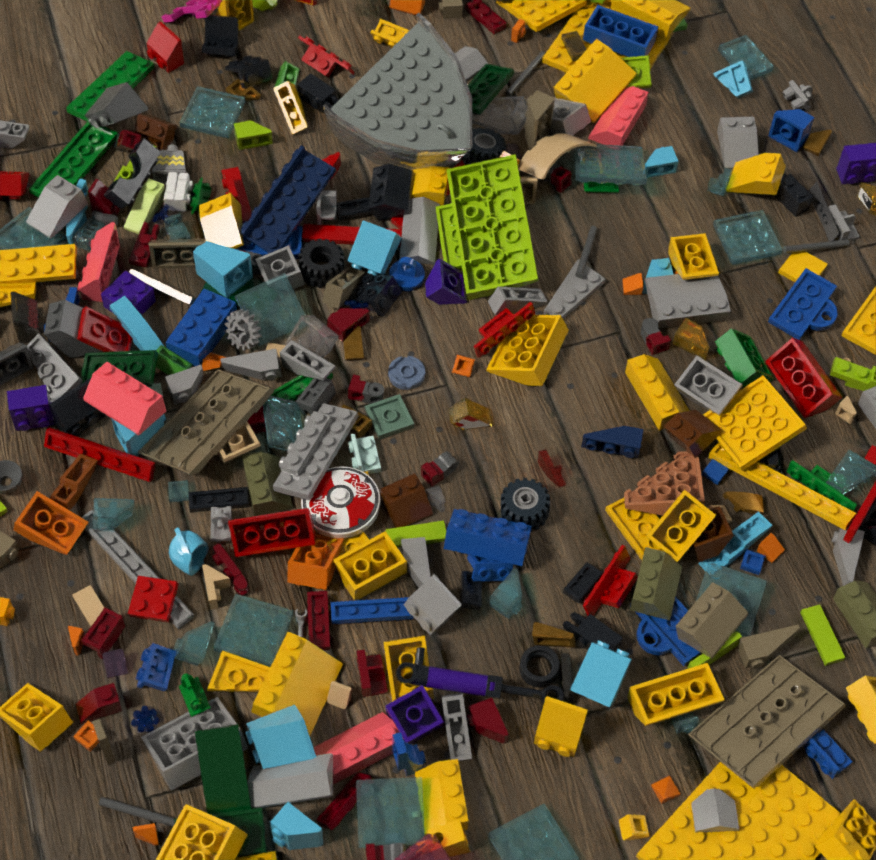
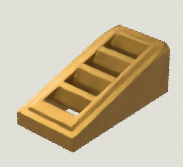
M344 404L341 406V408L356 411ZM358 412V418L350 433L355 434L357 438H361L372 428V420Z
M534 622L532 637L535 645L575 647L576 642L573 633Z

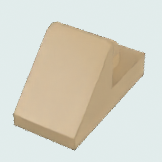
M205 564L202 567L210 610L218 609L217 601L221 600L219 590L231 587L230 578Z

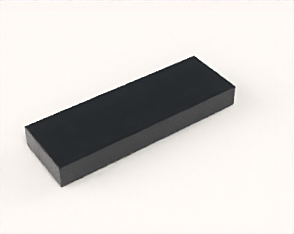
M248 487L189 492L190 513L211 511V507L224 508L231 506V509L249 507Z

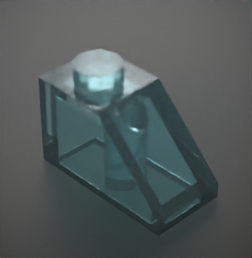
M94 498L92 529H115L133 515L134 499Z
M515 568L490 596L489 606L508 619L513 614L516 615L522 608L519 574Z
M210 621L186 632L181 639L178 638L174 646V650H176L174 658L198 666L204 660L215 623Z

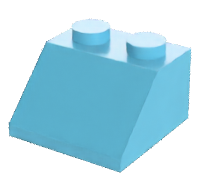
M289 802L284 805L270 822L271 832L274 837L273 841L282 848L285 846L289 850L321 847L323 844L322 828Z

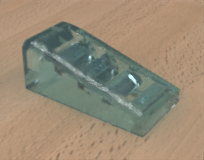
M89 218L72 237L73 244L76 247L90 251L92 238L94 239L96 232L105 227L106 224Z

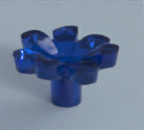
M165 204L159 213L153 217L152 222L155 223L157 220L162 219L167 224L172 219L167 215L170 206Z
M352 300L345 301V305L354 309L366 308L369 303H359Z
M146 705L142 706L141 711H134V719L131 721V725L133 727L138 726L137 731L140 733L144 732L145 728L148 732L153 731V724H159L160 722L156 716L157 711L155 709L148 710Z

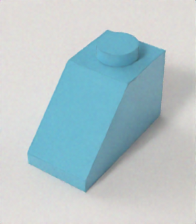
M672 146L654 150L644 165L643 179L676 173L679 161Z

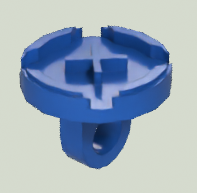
M410 257L400 258L390 268L389 275H393L402 291H412L414 288H419L425 280L423 266Z

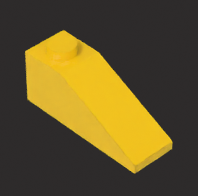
M287 81L273 88L292 135L307 129L305 113L295 85Z

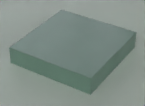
M400 394L365 406V412L368 418L372 420L373 429L379 440L414 428V422Z

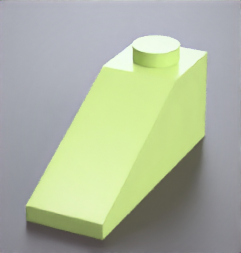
M150 178L146 181L137 195L125 222L124 229L138 235L141 233L143 223H149L164 202V184Z

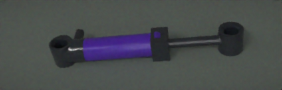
M417 647L414 664L404 662L399 665L395 672L397 680L402 684L423 685L428 688L499 699L500 693L539 698L544 704L547 693L550 690L556 693L557 700L563 701L564 698L562 689L556 685L536 690L502 684L503 677L425 666L423 665L425 649L422 647ZM403 668H409L412 671L410 679H404L401 676Z

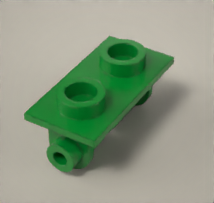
M588 174V176L583 178L584 192L619 193L618 184L620 183V177H616V175H604V178H601V175Z
M202 177L193 186L192 193H194V196L190 202L192 215L195 211L200 213L199 205L208 202L210 198L211 186L209 183H202Z
M188 673L183 674L182 684L179 685V688L192 718L211 707L199 678H193Z

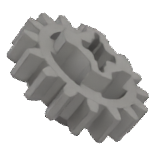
M243 309L230 313V316L226 317L228 322L224 323L228 327L224 331L229 334L227 339L232 340L231 345L237 344V349L242 348L243 351L255 347V344L259 343L257 338L261 337V334L258 333L261 327H257L259 321H255V315H249L248 310L243 311Z

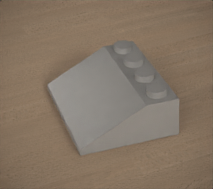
M679 274L644 279L652 316L658 322V329L723 321L727 319L731 312L727 294L718 276L683 280Z
M218 697L208 701L210 709L192 718L190 713L187 712L141 737L170 790L180 787L201 775L195 731L237 724ZM239 727L242 751H245L249 748Z

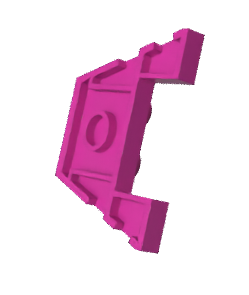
M190 0L186 3L187 6L177 7L173 10V14H164L161 17L163 22H173L187 13L195 15L197 19L207 18L221 4L222 0Z

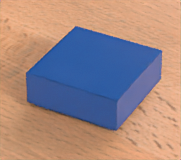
M712 459L702 471V476L718 485L728 473L729 468Z
M746 549L740 569L759 575L765 555Z

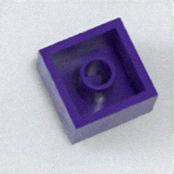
M876 143L844 146L836 168L842 184L872 182L876 180Z
M127 271L123 272L101 293L103 306L111 311L110 305L123 296L127 297L141 315L156 302L154 289Z
M46 385L7 391L9 412L16 431H26L32 428H44L55 425L50 407L51 400Z
M423 685L385 705L386 713L393 720L399 732H401L403 740L408 744H413L443 727L444 722Z

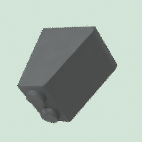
M125 82L106 88L85 116L92 126L99 128L145 112L149 108L131 86Z
M62 300L49 304L44 335L70 359L83 356L85 353L99 352L100 350L77 340L83 308L67 300Z

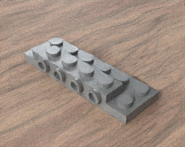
M323 403L318 412L313 411L311 416L307 415L304 428L297 431L295 443L289 444L287 456L280 459L279 467L281 468V473L273 484L274 491L310 500L356 422L358 412Z

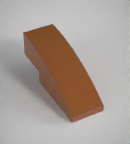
M80 454L61 476L60 485L51 494L50 499L71 511L87 486L98 460Z

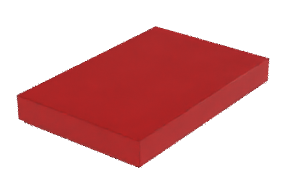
M87 306L82 309L77 340L103 352L131 350L132 337L122 327L120 322Z

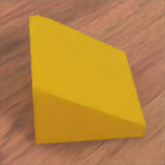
M628 814L619 820L623 840L649 837L645 815Z

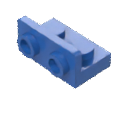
M468 554L467 560L473 567V581H509L511 579L513 564Z
M154 643L149 648L144 649L141 656V661H143L142 668H139L136 675V680H138L137 687L142 688L145 685L161 691L167 690L176 651Z
M824 729L803 746L807 755L810 758H814L820 765L821 770L832 779L853 762Z

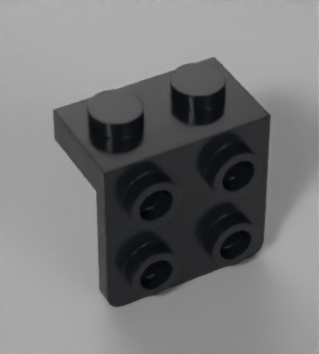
M209 15L205 18V42L202 45V53H207L209 56L217 54L224 57L235 56L238 51V18Z
M252 55L245 56L243 60L231 61L229 65L224 67L226 71L238 72L242 89H247L250 86L273 79L268 59H262L260 56L254 58Z
M368 274L362 278L359 285L352 291L349 299L351 302L370 303L377 315L384 317L403 291L393 275L374 276Z

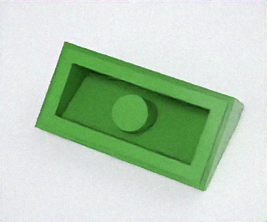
M285 61L279 69L275 87L287 81L296 86L300 69Z
M160 345L156 350L158 352L156 367L168 375L189 369L193 365L163 345Z

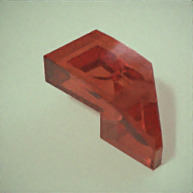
M546 449L539 451L537 462L543 472L558 487L565 486V481L561 475L562 466L553 465Z

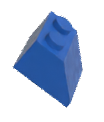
M800 109L776 111L768 137L798 152L809 137L814 117Z

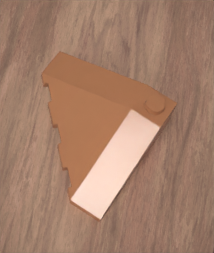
M687 451L676 453L674 461L670 464L664 462L656 468L654 476L651 478L648 475L637 482L638 488L634 491L628 489L624 492L625 509L663 515L683 490H686L705 506L699 455L694 458Z

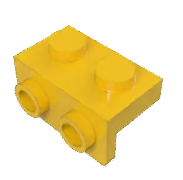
M380 19L375 31L371 30L370 33L375 42L380 44L383 42L388 44L390 48H393L409 30Z

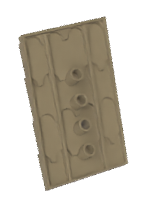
M218 369L154 434L138 453L188 475H197L212 456L218 454L232 435L242 428L254 412L257 413L274 390Z
M778 655L688 735L745 783L755 789L777 768L779 769L822 727H825L846 705L782 656Z

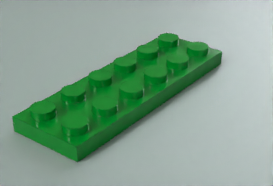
M126 51L66 107L67 113L89 122L85 114L106 88L127 82L133 89L154 69V63Z
M87 122L29 188L30 194L39 197L44 187L57 175L76 186L79 179H83L117 140L118 132L104 126L95 128Z

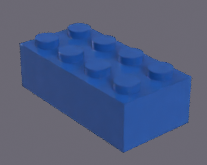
M597 5L585 24L583 40L593 43L598 39L614 52L628 57L647 56L656 42L658 26Z
M203 289L166 340V348L192 363V366L202 365L203 359L214 350L225 334L224 330L228 329L224 323L228 322L226 317L230 316V313L237 311L236 302Z
M454 509L447 527L444 549L523 566L532 526L523 522L516 523L507 521L504 518L475 514L464 509Z

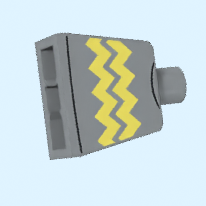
M169 145L167 150H160V154L157 157L159 161L152 168L153 180L167 183L169 172L186 173L184 152L182 150H178L176 145Z

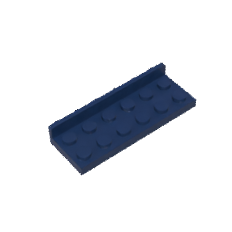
M301 145L299 149L293 152L290 162L284 165L279 178H275L270 191L263 195L260 205L254 208L249 221L243 224L241 228L243 237L267 253L283 248L335 174L336 169L306 151L305 147Z

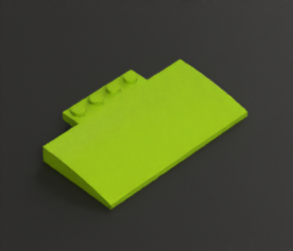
M516 154L446 169L452 203L435 207L443 260L458 270H463L468 300L490 296L498 286L519 288L537 282L538 275Z

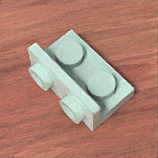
M351 434V441H348L349 453L354 455L351 458L353 468L362 472L368 471L369 474L381 472L374 436L356 439L355 434Z

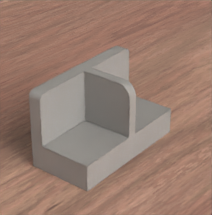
M323 190L317 199V225H322V219H337L336 191Z
M836 204L829 206L828 209L839 232L836 236L837 239H848L849 241L859 239V234L853 225L856 216L854 214L848 215L846 211H839Z

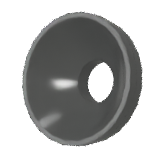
M10 460L0 461V494H7L20 486L23 476L22 470L17 463ZM9 478L12 480L8 486L1 485L3 479Z

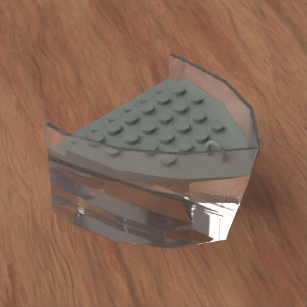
M419 12L416 14L417 24L365 73L331 109L326 104L323 106L331 132L342 143L377 165L392 164L410 170L430 166H446L457 163L472 148V96L458 57L433 25Z

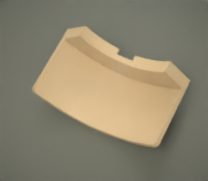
M556 133L550 137L546 136L537 141V145L531 151L528 150L518 165V169L544 180L552 165L564 153H570L571 149L580 146L596 147L597 145L564 133Z

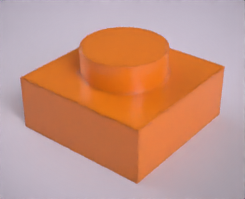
M519 19L512 28L511 41L517 43L520 38L524 37L526 33L524 20Z
M89 721L73 736L74 740L90 752L99 743L94 726Z

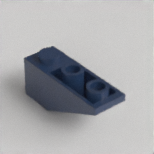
M620 426L583 435L581 447L591 451L597 450L607 454L623 455L627 458H638L644 429Z

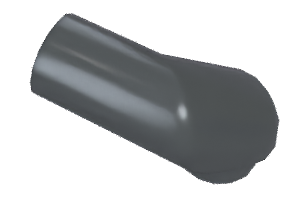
M94 210L91 214V217L104 224L114 222L116 226L118 225V218L114 214L101 213L97 210Z

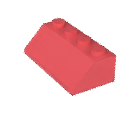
M634 86L624 89L601 115L588 139L620 151L646 107L648 92Z
M114 222L98 230L95 238L91 240V252L87 254V265L83 267L82 271L83 279L78 284V292L81 293L82 300L102 302L101 293L109 286L120 247L117 228Z
M108 362L93 373L83 397L85 402L137 435L142 434L166 412L162 395Z
M381 712L313 748L316 755L333 754L334 785L393 754L392 735L400 732L393 720L384 712Z

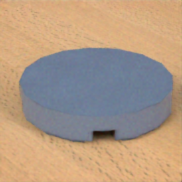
M401 356L393 360L389 365L388 377L390 382L399 389H415L425 379V367L419 359L413 356L404 358Z

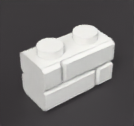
M168 173L163 200L166 211L176 210L185 212L187 205H190L191 194H189V191L193 190V181L190 180L188 173Z

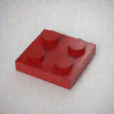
M138 575L128 615L130 617L169 623L179 585L178 582Z

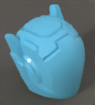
M177 527L175 529L176 536L172 539L169 546V558L177 568L193 576L204 564L209 547L197 533L181 531Z

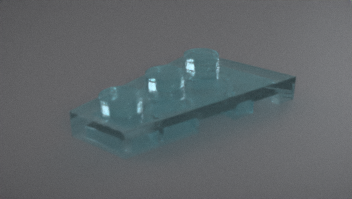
M848 450L826 483L844 495L855 489L860 483L869 481L873 476L876 477V465L857 453Z

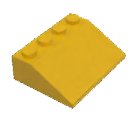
M612 0L611 10L658 26L657 35L665 39L670 36L691 9L676 0Z
M596 39L554 86L555 97L586 104L592 123H595L634 79L637 73L610 47Z
M533 315L529 321L524 322L515 332L510 333L499 343L486 369L487 372L524 385L543 386L569 331L562 316Z
M287 632L253 702L251 713L264 717L295 704L305 721L309 736H311L327 701L331 682L336 681L343 663L307 639Z
M185 804L156 860H235L248 834L231 823Z

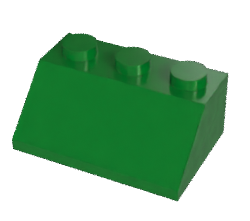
M731 328L715 341L718 353L726 361L725 366L734 375L733 379L741 383L743 387H746L763 375L769 382L774 380L772 373L749 335Z

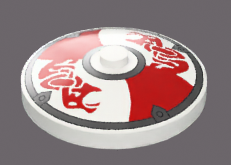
M351 467L327 469L311 499L301 498L302 509L309 508L315 531L331 538H348L364 532L376 520L381 504L380 493L373 479L366 473Z

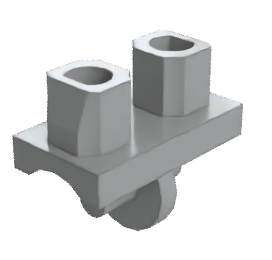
M791 80L789 87L783 91V96L787 101L794 97L796 98L791 102L793 110L804 109L808 111L810 110L808 99L812 98L813 88L810 85L804 86V84L798 87L794 80Z
M231 506L224 508L211 507V541H216V543L231 541L228 520H231Z

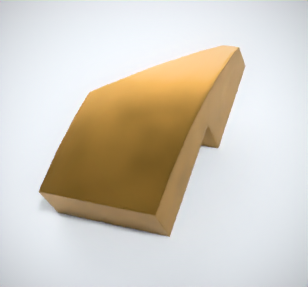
M239 79L226 88V92L237 101L261 98V94L252 86L242 89Z
M832 130L811 133L803 150L819 156Z
M358 326L343 342L345 361L364 359L361 328Z
M728 491L723 494L725 500L729 499L735 508L733 509L736 513L740 509L743 512L754 515L757 512L760 514L764 512L762 495Z

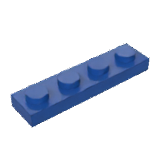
M409 597L331 602L332 624L414 619V617L408 613L403 605Z

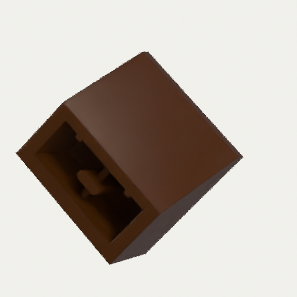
M138 114L133 133L141 135L140 141L143 139L147 140L150 144L156 146L159 151L167 150L168 146L173 142L177 125L149 114Z

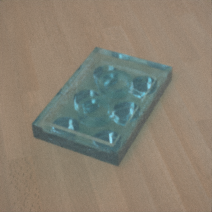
M747 35L721 44L718 47V51L730 65L742 60L745 62L750 80L773 71L774 66Z
M270 396L263 404L268 447L288 451L289 444L296 441L297 431L302 429L299 405L296 401Z

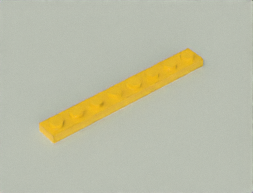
M719 442L709 452L710 459L718 461L734 472L844 530L848 528L856 516V513L758 461L741 471Z

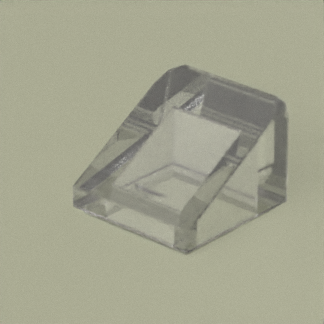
M435 486L426 489L425 492L429 503L440 512H444L445 499L441 488Z

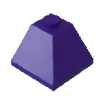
M439 258L425 282L426 298L439 305L465 304L467 296L463 272Z

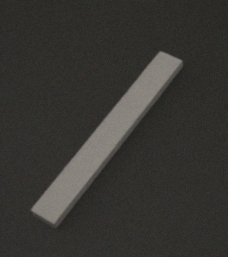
M94 508L81 517L89 522L85 528L87 533L135 584L138 575L160 579ZM175 596L169 620L177 629H180L194 618V614Z

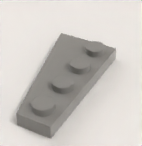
M578 259L544 309V315H561L564 319L605 283V278L587 265L585 266L583 276L581 278L576 277L575 274L580 261Z
M38 333L27 344L30 358L38 370L40 379H42L47 387L51 403L83 382L42 335Z

